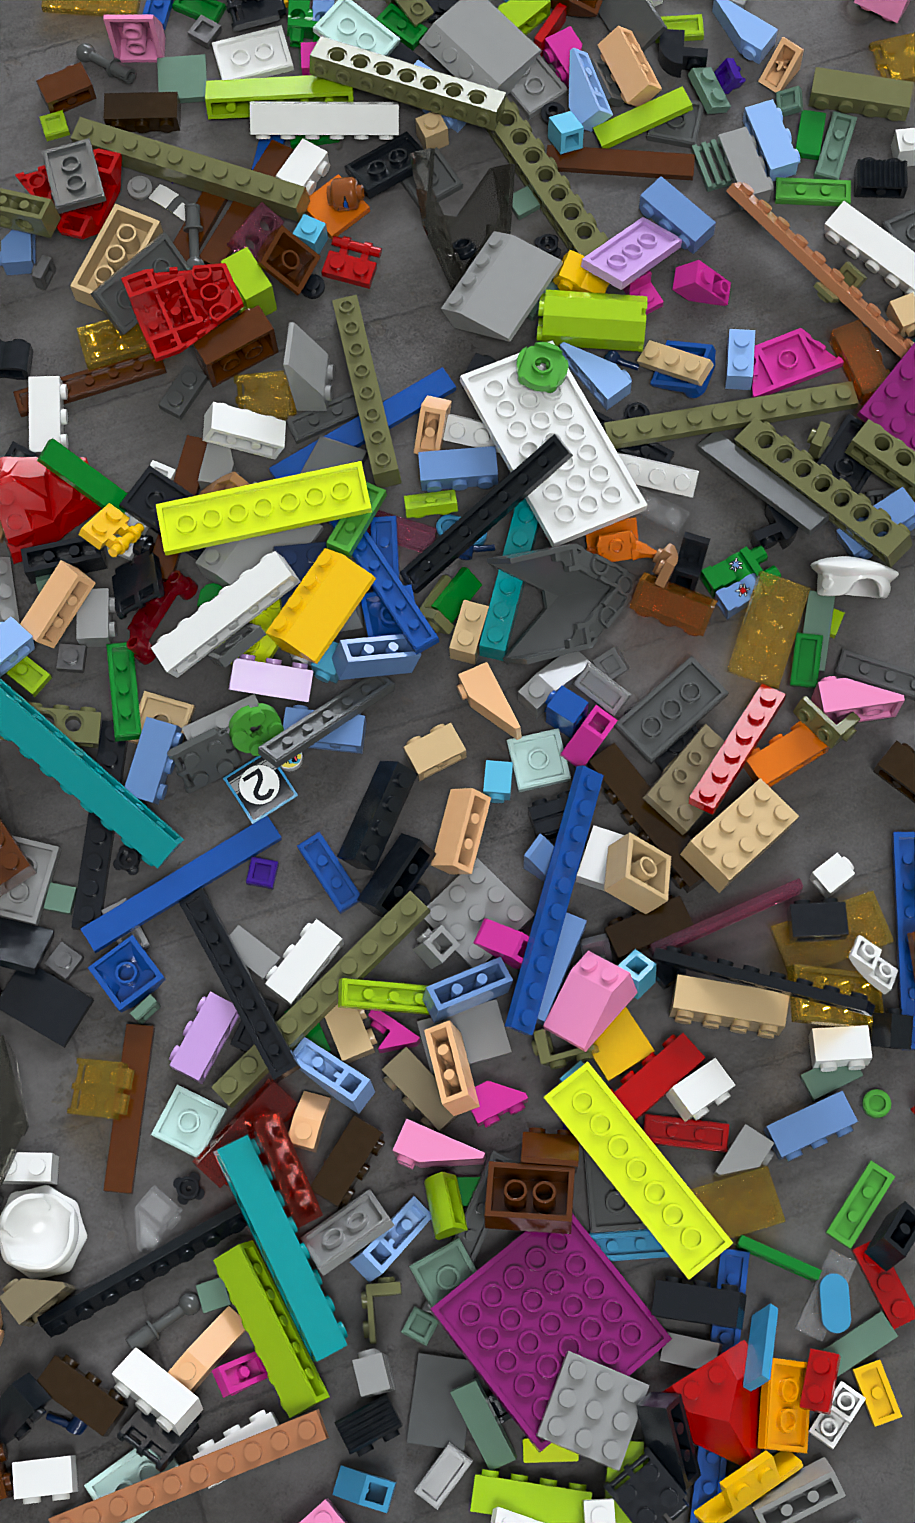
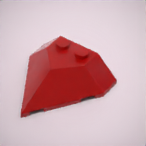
M99 148L93 150L106 201L60 213L61 219L56 228L61 235L84 240L99 234L120 193L122 155L120 153ZM45 165L38 167V171L29 174L24 172L15 174L16 178L30 195L52 199V191Z
M745 1339L662 1391L664 1393L682 1395L694 1444L740 1466H744L760 1455L758 1431L761 1386L753 1391L743 1387L748 1344Z

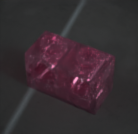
M261 202L253 209L226 245L236 253L246 248L245 240L250 239L254 243V249H248L257 260V253L267 236L283 225L284 221ZM260 220L268 224L269 231L262 229Z

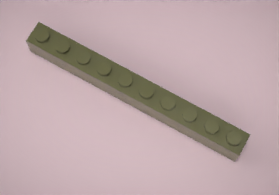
M83 117L79 118L71 136L72 142L90 138L93 150L99 148L120 153L122 155V167L204 191L227 200L236 201L297 222L305 214L310 203L305 186Z

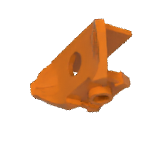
M636 517L623 519L585 535L586 550L593 554H598L611 562L654 558L657 552L647 544L638 541Z

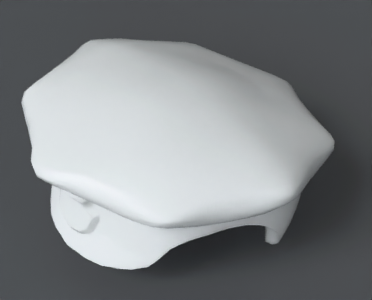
M851 556L824 558L810 565L818 573L817 594L821 596L851 595L887 598L891 590L890 582L899 575L896 570L878 562Z
M49 1185L11 1193L0 1214V1251L3 1260L30 1279L36 1280L64 1274L73 1268L87 1239L78 1203Z

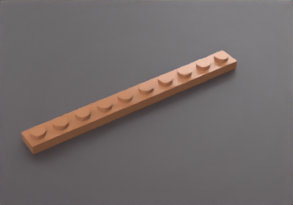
M732 183L726 192L902 359L914 342L909 338L904 339L898 333L899 328L893 322L883 319L880 316L881 311L874 304H868L862 299L863 294L855 286L850 287L844 281L845 277L840 271L835 268L831 269L825 263L826 258L818 251L813 252L807 246L808 241L800 234L795 235L789 229L790 224L784 218L776 217L771 212L772 207L766 201L753 195L754 190L747 183Z
M318 1409L63 1512L48 1520L49 1523H120L329 1438Z

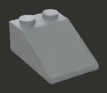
M289 322L283 366L296 410L327 411L328 401H332L333 389L330 383L331 380L335 379V365L330 363L329 355L294 322Z

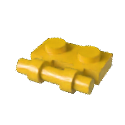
M109 503L81 528L78 535L99 550L106 545L109 548V555L116 557L119 554H124L129 549L130 543H135L140 539L144 526L141 523L128 526L130 518Z

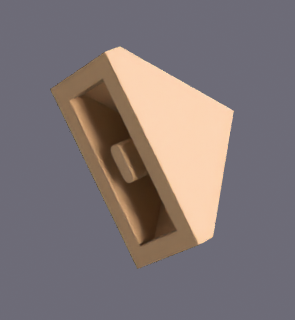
M782 37L758 82L775 93L782 91L800 70L804 49L787 38Z

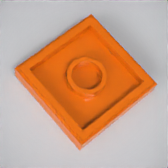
M339 174L309 196L310 203L306 210L310 217L326 223L327 234L331 240L334 236L338 237L370 212V207L364 200H360V205L356 210L336 211L333 206H329L327 186L331 184L333 179L342 178Z

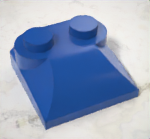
M667 340L665 345L710 359L714 366L702 386L655 371L650 384L653 387L683 392L688 398L701 396L706 391L715 368L716 350L711 344Z
M412 585L404 586L414 600ZM366 593L361 600L368 637L402 634L376 593Z
M133 935L88 967L89 971L121 1013L137 1005L157 990L166 980Z

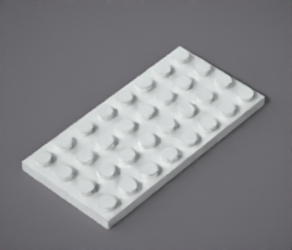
M519 353L460 376V382L510 472L515 470L554 434L560 437L573 454L567 462L525 498L552 547L560 546L647 509L646 501L569 368L565 381L553 393L535 391L518 382L516 363ZM544 363L536 366L539 370H547Z

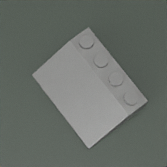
M459 0L432 24L419 41L455 77L506 92V96L542 52L532 40L489 0Z
M494 231L441 309L456 329L510 342L563 262L514 235Z
M314 524L206 547L195 563L205 578L224 588L236 582L243 572L259 564L262 557L273 553L274 546L314 543L324 528L320 524Z

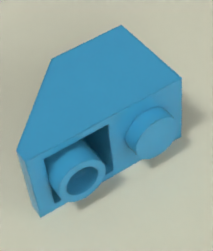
M341 1465L332 1495L358 1505L388 1513L397 1482Z

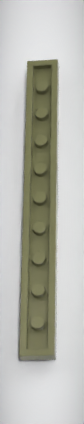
M849 381L606 422L603 425V429L614 448L619 449L743 428L755 417L763 423L765 421L772 423L855 409L859 402L853 382Z
M411 891L277 1021L291 1050L338 1004L339 979L362 980L431 912ZM255 1044L212 1086V1089L231 1108L269 1073Z

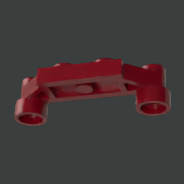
M178 570L173 571L169 575L168 580L163 583L165 596L147 602L146 606L139 609L127 628L130 631V638L126 646L143 665L151 663L156 658L155 653L151 649L153 645L149 643V639L176 596L179 595L183 600H188L197 593L198 585L190 577H185Z

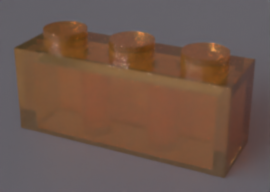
M859 319L833 329L829 338V344L836 357L839 356L843 359L842 369L848 381L853 382L860 404L864 405L890 374V370L885 369L880 350L873 346L869 329L864 327Z
M644 572L639 579L629 608L635 610L640 616H651L659 619L663 625L677 626L684 629V632L689 635H700L703 637L708 629L718 600L669 581L663 589L655 584L658 577Z

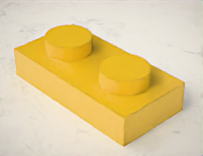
M881 1360L852 1369L859 1391L866 1398L864 1404L873 1427L902 1417Z

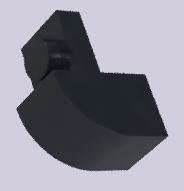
M666 29L659 38L658 61L661 68L667 74L681 78L682 70L690 71L692 68L706 67L708 49L684 47L685 30Z
M767 504L765 517L770 525L754 531L750 543L753 548L762 546L766 550L776 545L778 541L783 550L794 541L799 527Z
M685 531L678 554V562L672 572L668 591L693 598L707 555L710 538Z

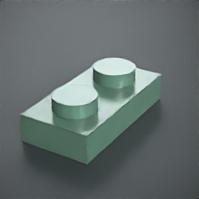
M692 68L687 75L707 114L727 113L731 105L712 68Z

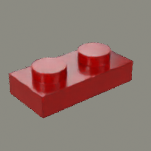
M810 1348L799 1406L801 1409L830 1415L841 1359L839 1354Z

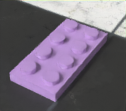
M642 217L582 258L581 267L622 290L681 248L682 240L675 234Z

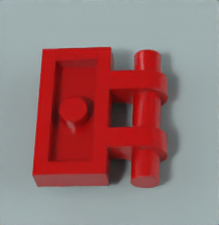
M334 236L332 246L339 247L340 250L339 253L329 250L322 269V277L370 289L377 270V263L369 260L371 256L380 258L382 248L375 247L370 242L360 243L352 241L351 237L344 236L341 238ZM351 250L354 252L362 253L361 257L357 258L348 255L349 251Z

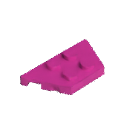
M802 328L755 345L752 398L771 395L843 367L844 361L841 357L838 356L836 358L825 350V345L812 339L811 335Z

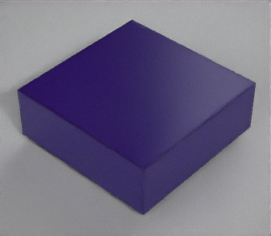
M251 857L246 884L274 889L279 866L278 861Z

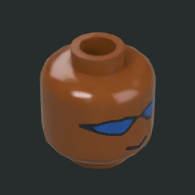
M354 177L333 179L331 184L327 186L329 206H333L336 211L356 210L360 205V200H364L363 185H358Z

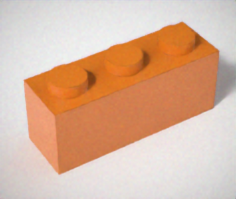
M799 721L791 727L790 733L785 736L778 734L768 742L769 745L764 749L755 748L743 768L754 783L761 778L769 787H772L827 753L829 747L804 723Z

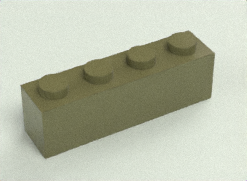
M816 67L808 106L820 110L830 109L842 113L861 114L866 117L887 118L891 121H906L914 82Z

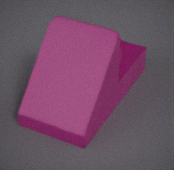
M650 270L623 288L626 295L647 296L646 315L663 307L664 303L651 283L652 273Z
M371 1010L368 1014L369 1020L372 1021L370 1024L372 1028L383 1035L385 1032L389 1033L379 1046V1053L402 1050L405 1047H417L420 1044L419 1036L384 1012Z
M255 1351L212 1370L223 1398L229 1395H236L268 1378L265 1366Z

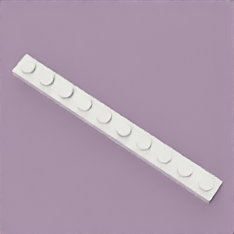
M448 414L443 440L471 447L496 446L482 421ZM617 452L636 485L693 498L699 471Z

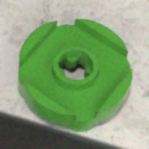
M536 342L534 346L523 348L518 355L516 363L518 382L535 391L555 392L557 387L565 381L568 372V360L562 355L563 351L556 345L548 342ZM544 363L547 370H539L536 366Z
M257 703L258 707L250 708L249 705L242 707L229 721V736L235 748L241 752L260 756L258 754V747L284 731L276 710L264 703ZM259 725H261L257 731H251V727L254 726L257 728Z

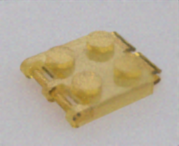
M915 32L874 41L869 44L870 51L874 52L877 61L875 63L876 69L880 70L882 77L887 78L885 68H887L891 79L915 82ZM878 50H881V53H882V56H883V59H882V60H881V57H880V54H879V51H878Z
M284 370L234 376V383L237 384L238 394L235 397V401L239 409H244L243 404H246L245 408L254 413L274 416L276 419L284 421L288 419V416L297 415L294 399L287 376L284 375ZM242 384H244L245 395L242 393Z
M77 1058L78 1071L76 1081L72 1083L71 1089H74L71 1108H67V1114L118 1120L119 1114L127 1115L130 1095L123 1094L124 1089H132L135 1070L128 1069V1064L123 1062ZM86 1066L83 1084H81L83 1069ZM79 1090H81V1096H80L79 1106H78V1109H76L77 1101H78V1096H79Z

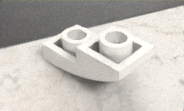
M858 935L853 944L849 959L857 971L870 984L883 994H886L892 989L898 969L879 957L882 951L880 948L861 935Z
M841 1381L834 1391L830 1415L820 1413L808 1433L833 1450L866 1398Z

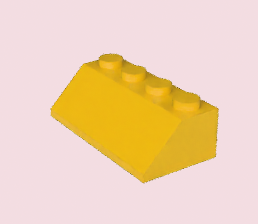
M324 548L274 619L266 634L281 650L318 664L376 578L343 554Z

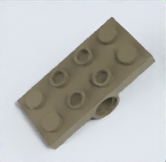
M707 724L698 730L684 749L665 767L660 778L643 797L648 804L682 835L688 832L704 812L688 804L689 797L725 742Z

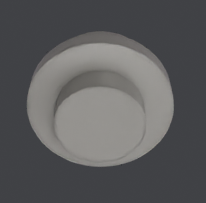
M144 176L132 178L127 185L128 193L132 198L139 201L147 199L152 192L151 181Z

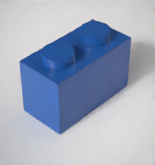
M561 685L557 692L553 690L545 701L547 705L545 709L546 723L555 729L559 728L561 733L572 739L587 718L589 702Z

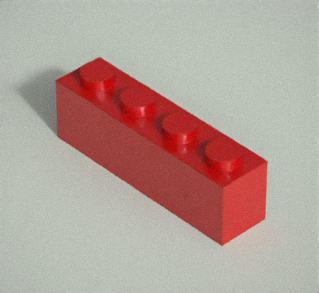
M684 1033L678 1037L675 1034L670 1036L662 1044L664 1049L658 1055L652 1052L641 1062L644 1066L636 1074L633 1070L621 1079L620 1082L623 1085L615 1092L612 1088L610 1089L635 1121L705 1060V1056Z

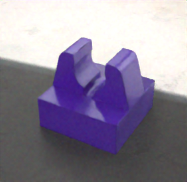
M726 58L714 72L725 94H729L733 89L740 88L746 81L741 76V68L736 65L734 58Z

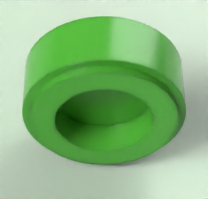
M871 1090L862 1099V1109L871 1118H882L891 1109V1099L882 1090Z

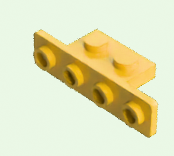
M765 1450L720 1481L719 1484L722 1492L694 1511V1515L701 1523H724L803 1468V1463L792 1452L780 1451L772 1456Z

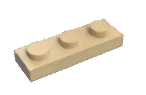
M649 340L637 360L641 367L702 386L714 366L710 359Z

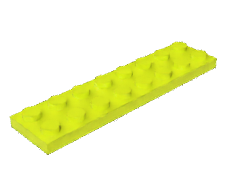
M361 461L156 504L166 556L372 512Z
M586 1062L543 1097L688 1280L733 1244L731 1239L589 1062Z

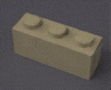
M407 1047L382 1069L385 1075L382 1079L383 1082L393 1092L398 1089L404 1097L401 1101L411 1112L417 1109L423 1116L420 1121L425 1127L442 1133L461 1115L453 1116L442 1105L436 1078Z

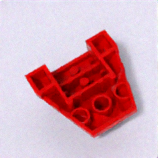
M226 263L194 265L192 270L178 271V267H169V272L154 273V269H145L121 278L134 315L150 353L156 362L180 354L244 307Z
M39 457L0 458V523L13 564L22 562L21 549L57 542L101 509L93 501L37 461ZM79 457L88 464L87 458Z

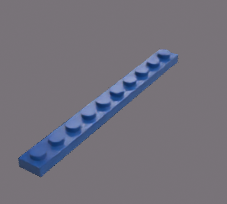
M584 765L577 766L505 1023V1027L524 1035H533L604 777V775Z
M726 1249L720 1254L716 1288L721 1289V1284L739 1286V1292L745 1294L750 1252ZM711 1325L710 1341L723 1345L721 1354L740 1342L741 1330ZM700 1446L697 1448V1460L701 1476L693 1483L689 1523H701L695 1517L694 1511L722 1492L719 1482L725 1479L727 1459Z

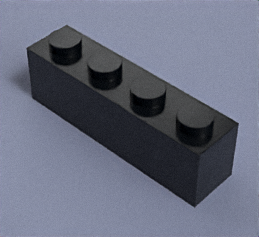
M397 761L379 762L337 855L338 858L356 869L375 871L418 775L417 773Z

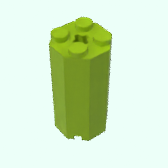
M546 289L539 300L538 316H543V318H539L537 341H553L556 346H560L561 343L565 342L580 348L643 352L647 296Z

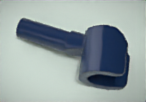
M614 350L607 352L604 359L634 370L639 368V364L624 360Z
M473 544L458 558L461 560H471L473 552L495 551V545L478 546Z
M48 1413L46 1416V1420L61 1425L67 1431L76 1435H81L88 1426L76 1416L70 1422L51 1413Z

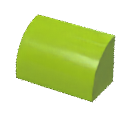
M439 1172L428 1177L424 1181L435 1239L441 1240L467 1231L468 1228L457 1176L446 1172Z

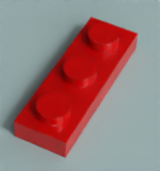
M869 1241L851 1250L883 1314L893 1329H896L915 1319V1308L894 1267L886 1272L864 1253L871 1242Z

